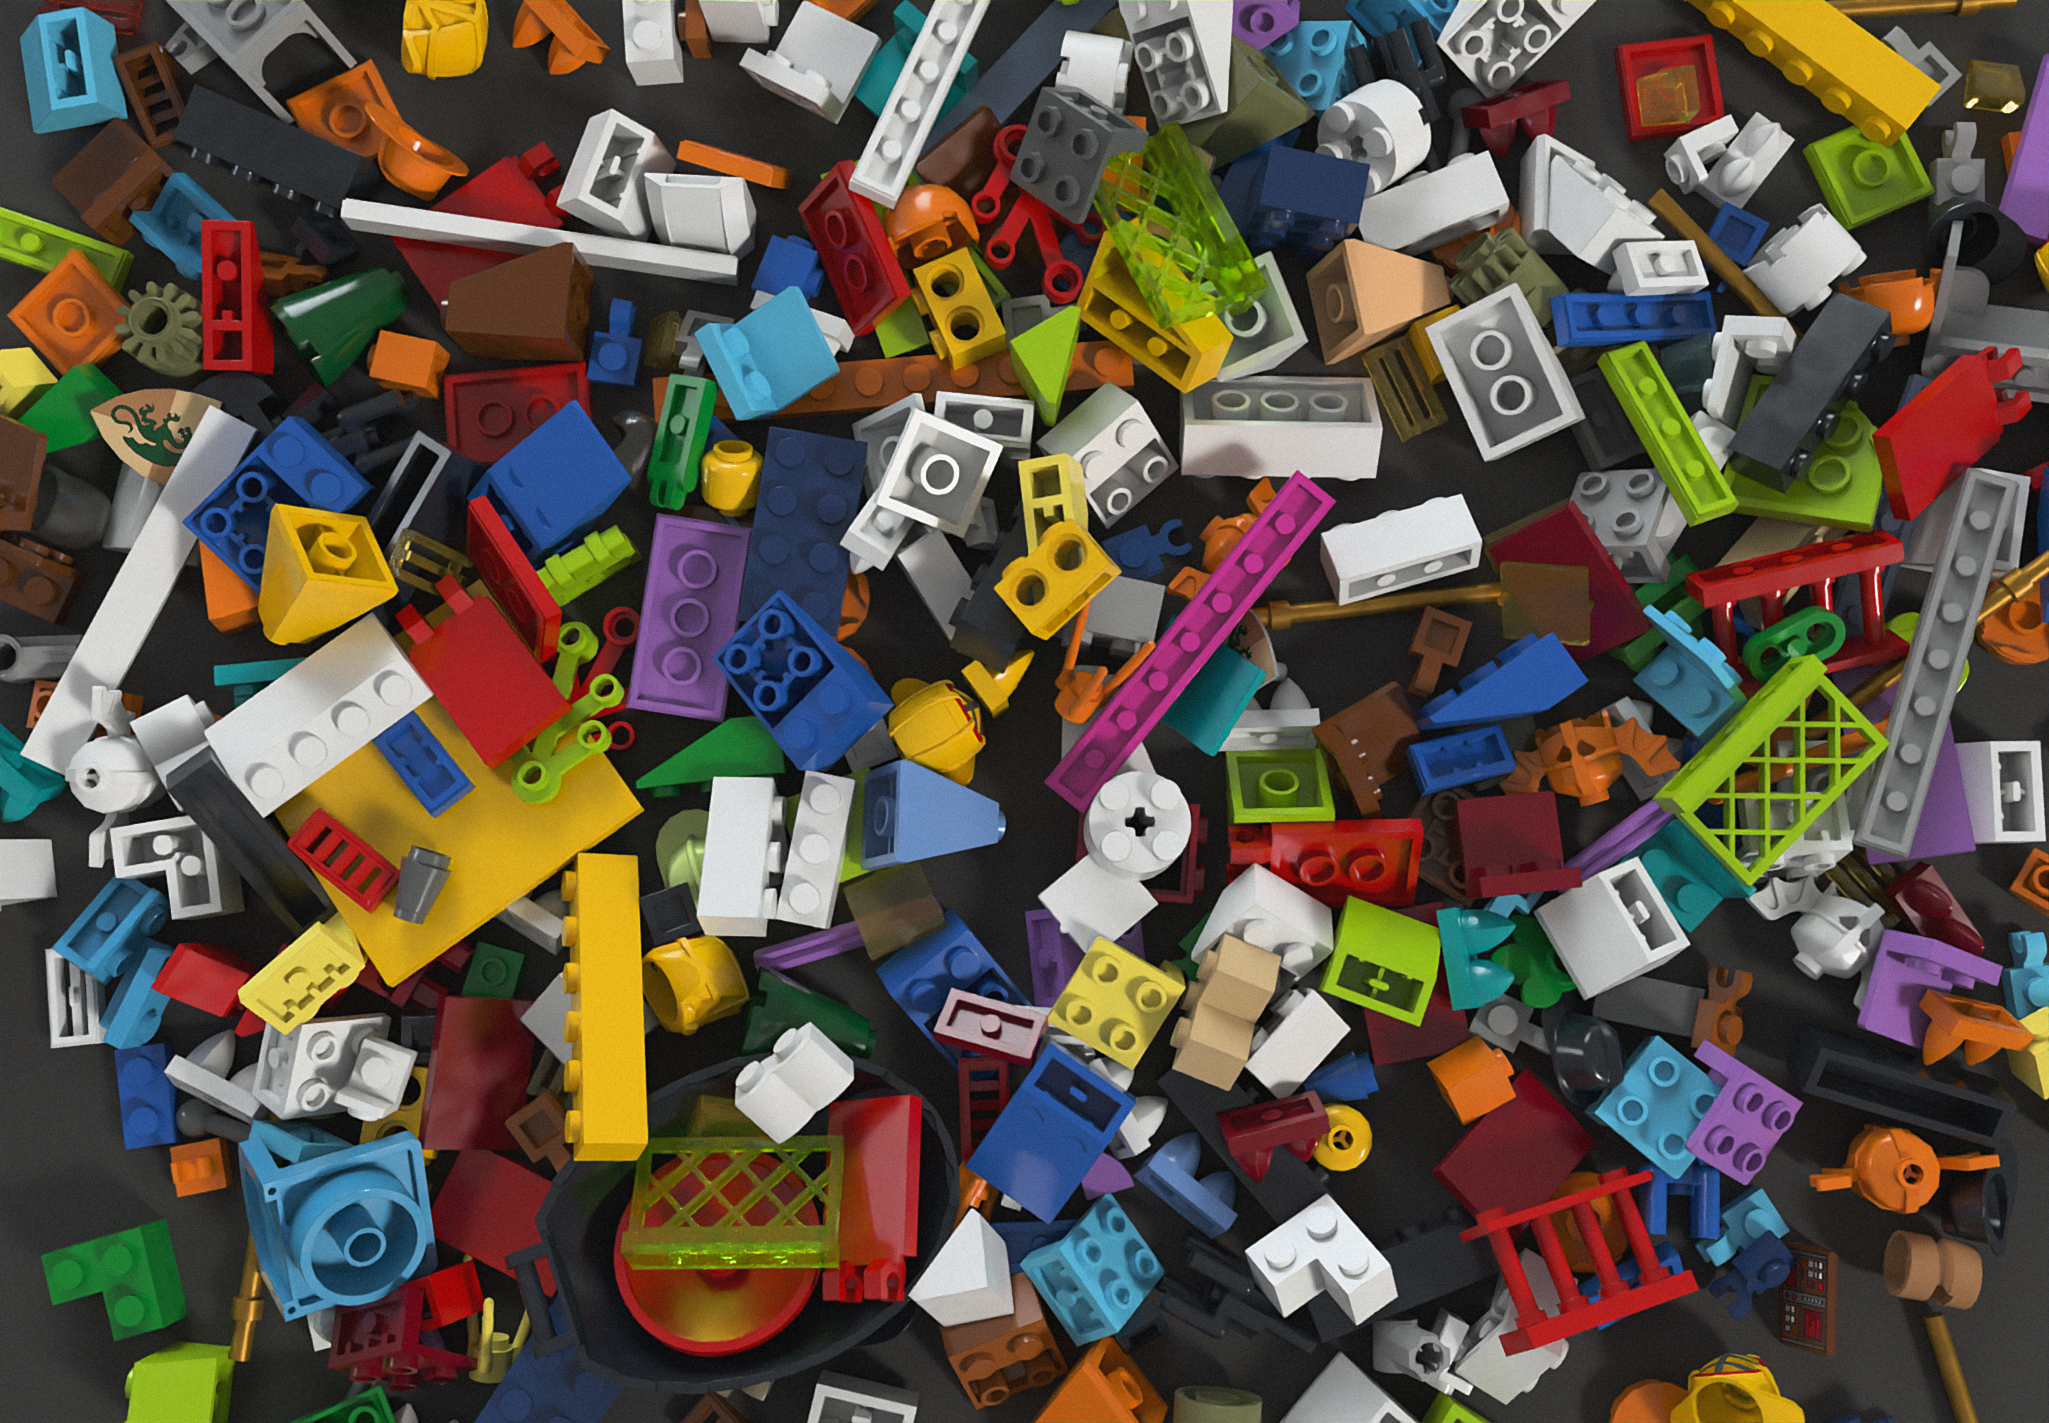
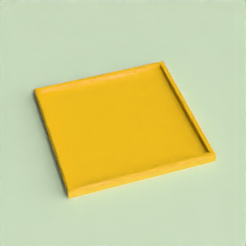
M481 579L466 588L472 598L479 594L483 598L488 596L514 628ZM445 602L425 617L432 627L435 628L454 614L455 611ZM404 630L393 638L405 654L409 656L411 652L408 648L415 641ZM433 694L432 697L416 707L414 711L421 717L476 786L436 819L428 813L372 740L273 812L291 838L316 809L323 808L399 870L402 856L408 857L411 845L433 850L451 857L448 869L452 870L430 912L426 915L423 924L408 922L393 916L396 908L398 884L377 909L370 914L310 867L386 984L390 987H395L575 860L577 853L587 852L645 811L604 752L590 755L562 774L560 790L550 801L540 804L526 803L514 793L511 786V776L516 767L511 757L494 770L489 768L482 761L436 695ZM583 723L559 738L555 754L577 741V732ZM590 734L588 737V743H595V739ZM537 736L526 744L531 752H533ZM541 771L534 773L530 777L528 784L538 782L541 778ZM344 841L326 863L331 866L349 843ZM361 854L342 876L347 880L366 857ZM376 866L357 889L364 893L383 870Z

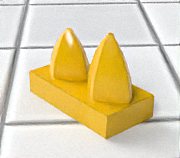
M1032 649L1016 652L1004 674L987 665L983 667L977 660L961 670L965 682L993 719H996L1010 708L1008 697L1016 689L1034 656Z

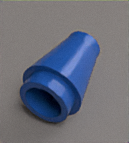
M1354 1050L1312 1071L1303 1081L1305 1091L1315 1090L1321 1103L1369 1099V1093L1379 1091L1368 1052L1356 1055Z

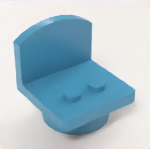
M404 1131L278 1169L260 1137L238 1143L239 1166L245 1207L260 1274L285 1322L337 1304L353 1306L374 1302L389 1295L391 1291L397 1290L406 1281L432 1273L437 1268L438 1259L422 1145L414 1133Z

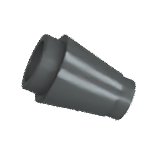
M411 845L408 857L402 856L394 917L416 924L424 923L426 915L430 912L452 870L448 869L451 860L450 856Z

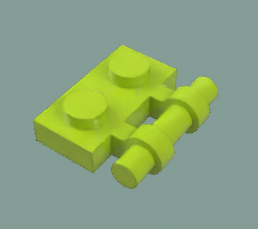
M617 524L600 534L597 530L583 538L584 544L562 557L558 553L545 560V567L536 571L559 607H562L642 559L634 542L622 533Z

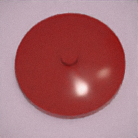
M712 1146L693 1150L678 1156L656 1170L638 1188L629 1201L619 1223L615 1239L614 1269L616 1281L621 1296L634 1318L651 1336L664 1345L694 1356L723 1357L736 1355L759 1347L785 1330L805 1307L817 1284L822 1265L821 1223L813 1200L803 1183L788 1167L775 1158L760 1151L739 1146Z

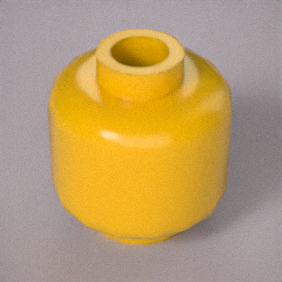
M724 440L716 443L713 449L703 456L701 462V494L705 502L719 509L722 515L730 517L743 516L747 514L748 509L756 507L764 464L762 455L753 450L752 445L745 441Z
M1330 1102L1323 1104L1328 1114L1331 1132L1322 1134L1319 1146L1312 1157L1319 1164L1330 1170L1346 1171L1356 1168L1367 1158L1372 1148V1132L1369 1122L1359 1111L1344 1103ZM1340 1131L1338 1136H1334L1336 1132ZM1340 1142L1341 1145L1335 1147L1333 1143Z

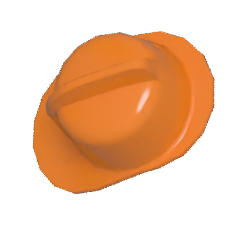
M367 102L364 105L366 113L383 131L378 153L380 169L387 180L397 188L422 200L430 201L435 198L451 175L466 176L469 169L467 165L446 148L423 137L400 118L376 103Z

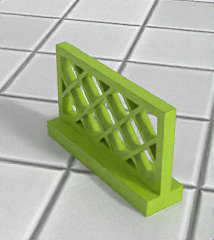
M1814 654L1790 658L1652 798L1666 813H1674L1729 872L1746 887H1751L1890 744L1824 675L1828 668ZM1815 689L1828 701V722L1805 721V699ZM1793 712V721H1784ZM1840 714H1841L1848 722H1840ZM1778 727H1793V757H1770V735ZM1805 728H1828V758H1805ZM1840 728H1854L1869 743L1856 758H1841ZM1758 748V757H1749ZM1742 763H1758V793H1735V770ZM1770 763H1793V794L1770 793ZM1805 763L1828 764V786L1820 794H1806ZM1841 764H1849V765L1841 772ZM1723 783V793H1715L1716 789ZM1708 798H1723V829H1708L1694 815V812ZM1735 798L1758 799V829H1735ZM1770 799H1793L1794 821L1785 830H1770ZM1806 799L1814 800L1806 808ZM1714 834L1723 835V844ZM1735 835H1758L1759 857L1747 869L1735 857ZM1770 835H1779L1770 844Z

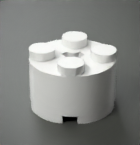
M1067 30L1060 56L1067 58L1062 61L1060 72H1057L1055 87L1080 88L1119 114L1125 115L1129 87L1126 84L1134 55L1132 42L1125 41L1123 38Z
M1383 79L1360 87L1331 105L1323 113L1318 126V148L1315 150V153L1370 164L1364 197H1370L1424 161L1431 144L1429 123L1423 125L1418 112L1423 106L1411 90L1394 80Z
M1821 203L1810 207L1797 217L1803 223L1800 227L1797 224L1788 230L1784 227L1775 234L1750 259L1747 265L1749 268L1743 270L1745 275L1787 318H1791L1804 307L1810 311L1818 306L1831 294L1832 289L1828 286L1830 282L1839 274L1843 277L1850 274L1867 258L1861 250V246Z
M1144 771L1124 773L1105 783L1091 803L1084 821L1085 845L1093 859L1114 877L1127 881L1147 880L1167 869L1182 853L1190 836L1191 815L1180 788L1173 781ZM1132 817H1138L1140 824L1147 825L1141 837L1135 836L1134 828L1126 827V824L1129 823Z

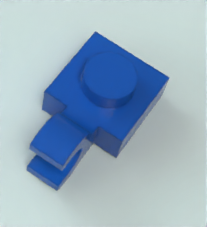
M613 298L609 316L610 332L595 331L587 372V379L590 382L638 389L646 343L642 339L633 338L638 308L632 307V301Z

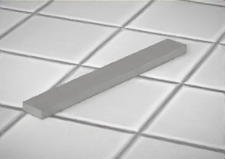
M1969 467L1961 474L1884 732V737L1890 744L1876 759L1852 844L1901 860L1909 856L2017 489V481Z

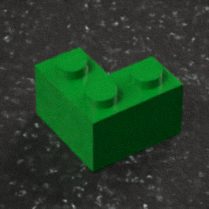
M166 1218L41 1255L52 1305L103 1292L114 1342L164 1328L189 1316Z

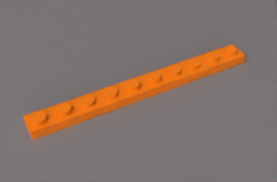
M1111 340L1076 343L1063 396L1094 393L1108 380L1124 391L1134 389L1132 356ZM1004 349L955 371L948 357L940 360L937 354L839 362L837 364L840 371L837 375L770 419L736 420L719 385L713 414L724 424L874 412L880 411L914 393L922 394L924 407H935L937 391L1011 399H1029L1011 369L1010 349ZM714 373L705 374V379L718 383ZM669 377L652 378L655 424L657 427L660 421Z

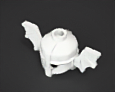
M105 686L92 687L91 717L106 729L108 736L99 737L94 741L84 744L73 755L70 766L65 768V781H69L72 793L83 806L106 814L103 823L89 837V866L102 868L107 859H113L110 828L130 825V811L151 806L166 793L163 782L137 736L130 735V722L135 719V712L127 711L123 707L121 690L107 691Z
M1812 875L1803 877L1793 883L1784 882L1777 877H1771L1766 887L1754 893L1750 898H1745L1766 920H1776L1794 911L1802 912V917L1791 928L1792 938L1799 951L1793 959L1794 963L1801 971L1815 980L1823 973L1848 979L1860 970L1862 974L1861 982L1853 1002L1861 1011L1862 1002L1875 964L1876 954L1884 934V927L1879 918L1885 911L1877 903H1873L1868 908L1856 901L1839 897L1835 889L1837 884L1834 881L1822 893L1817 889Z

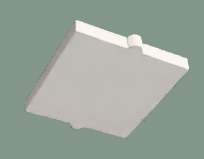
M1090 853L1038 895V899L1059 922L1060 933H1068L1085 955L1096 937L1103 936L1114 942L1158 905L1157 901L1140 881H1127L1114 877L1106 872L1093 859Z

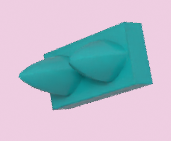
M0 723V815L2 823H11L21 820L32 813L41 802L60 796L68 781H65V778L58 772L20 755L25 744Z
M1455 907L1436 910L1452 1010L1485 1007V1003L1495 1000L1509 988L1515 976L1498 963L1477 959V954L1487 951L1504 941L1516 928V924L1496 912L1482 909Z

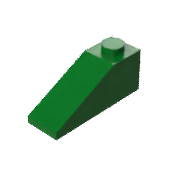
M92 362L74 365L18 422L45 433L48 437L46 453L102 438L90 410L116 396L124 395V393Z

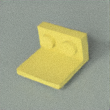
M339 911L324 924L319 921L316 922L237 991L240 1003L286 1036L300 1023L309 1021L317 1013L320 1006L339 989L346 988L352 984L360 971L365 967L354 932L347 925Z
M1098 936L1049 1012L1048 1021L1133 1070L1186 988L1182 969L1165 959L1158 969L1105 937Z

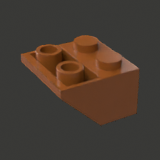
M1025 1271L1010 1276L1015 1314L946 1328L938 1322L947 1357L976 1410L985 1406L1001 1404L1012 1395L1034 1386L1047 1385L1056 1377L1069 1372L1041 1297Z

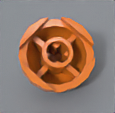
M918 183L906 187L902 191L894 210L886 206L881 219V225L904 276L907 277L906 269L913 270L964 247H967L971 255L969 246L973 242L972 239H974L977 245L980 240L978 229L968 204L957 193L945 186Z
M1929 268L1930 278H1917L1916 269L1858 277V284L1862 287L1850 289L1846 280L1838 284V292L1890 311L1892 333L1895 334L1893 347L1902 346L1910 343L1911 334L1925 330L1931 324L1941 282L1942 269Z

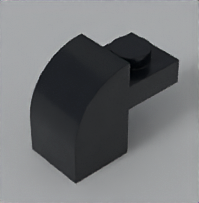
M226 372L215 375L189 391L223 402L222 411L258 429L255 437L260 444L285 420L280 412L290 404L282 394L259 378L243 372Z

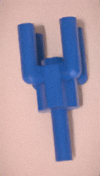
M1696 1157L1678 1179L1669 1177L1652 1162L1644 1163L1640 1167L1639 1173L1650 1170L1653 1180L1640 1184L1638 1190V1211L1648 1234L1666 1235L1667 1194L1690 1196V1237L1719 1239L1720 1174L1715 1167L1705 1165V1161Z

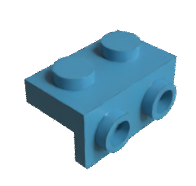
M174 172L170 175L151 211H133L128 219L142 232V238L148 244L161 250L176 264L175 267L180 274L196 282L202 281L201 220L237 221L186 173Z
M114 875L52 949L106 986L112 977L120 976L129 968L135 957L134 951L147 936L155 935L164 926L169 916L168 911L171 909L170 902L161 892L155 888L150 889L137 879L116 878Z
M146 937L135 951L133 962L125 971L100 1021V1025L108 1030L103 1039L104 1042L118 1049L147 1046L149 1040L158 1030L161 1016L171 998L158 993L151 986L176 948L153 937Z

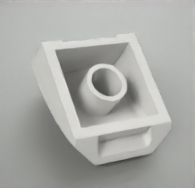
M645 173L644 178L650 214L656 235L662 245L732 255L738 258V262L754 249L757 210L744 178Z

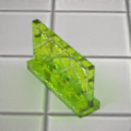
M1179 122L1165 124L1155 136L1148 137L1143 151L1121 152L1119 156L1110 155L1106 167L1119 174L1116 184L1114 185L1101 178L1093 203L1159 327L1164 329L1228 311L1231 317L1246 313L1268 288V284ZM1143 155L1153 175L1132 165L1133 157ZM1126 178L1149 189L1146 201L1122 189ZM1157 194L1168 200L1176 217L1153 205ZM1117 203L1141 215L1138 226L1121 219L1116 210ZM1148 219L1171 230L1168 242L1145 231ZM1179 235L1189 239L1199 258L1176 247ZM1140 245L1163 256L1160 269L1143 260L1139 252ZM1171 261L1194 272L1191 284L1168 273ZM1202 276L1212 281L1220 296L1219 298L1198 289ZM1165 287L1185 297L1186 300L1183 308L1171 311L1161 293L1162 288Z
M843 1135L791 1136L780 1144L775 1142L770 1136L648 1138V1144L637 1160L629 1230L623 1231L620 1253L633 1270L839 1268L841 1246L838 1242L845 1148ZM812 1151H831L830 1167L814 1181L798 1166ZM724 1152L733 1163L710 1182L696 1166L711 1153ZM734 1152L744 1153L740 1157H738ZM761 1152H775L784 1163L762 1182L747 1165ZM786 1152H795V1153L792 1154L791 1156H789ZM653 1153H674L683 1162L661 1183L650 1173ZM684 1153L693 1154L688 1158ZM793 1170L808 1187L785 1207L770 1189ZM691 1171L705 1188L682 1208L668 1191ZM742 1171L756 1188L733 1207L719 1190ZM650 1182L655 1188L648 1193ZM827 1183H829L828 1196L822 1191V1188ZM816 1194L827 1206L826 1225L803 1226L794 1214ZM765 1195L780 1212L765 1226H751L742 1215ZM663 1196L677 1213L662 1227H644L645 1211ZM714 1196L728 1213L713 1227H699L690 1216ZM788 1220L793 1226L782 1225ZM685 1221H686V1223L690 1226V1227H679V1226H680L683 1222H685ZM735 1221H737L741 1226H731V1225H732Z

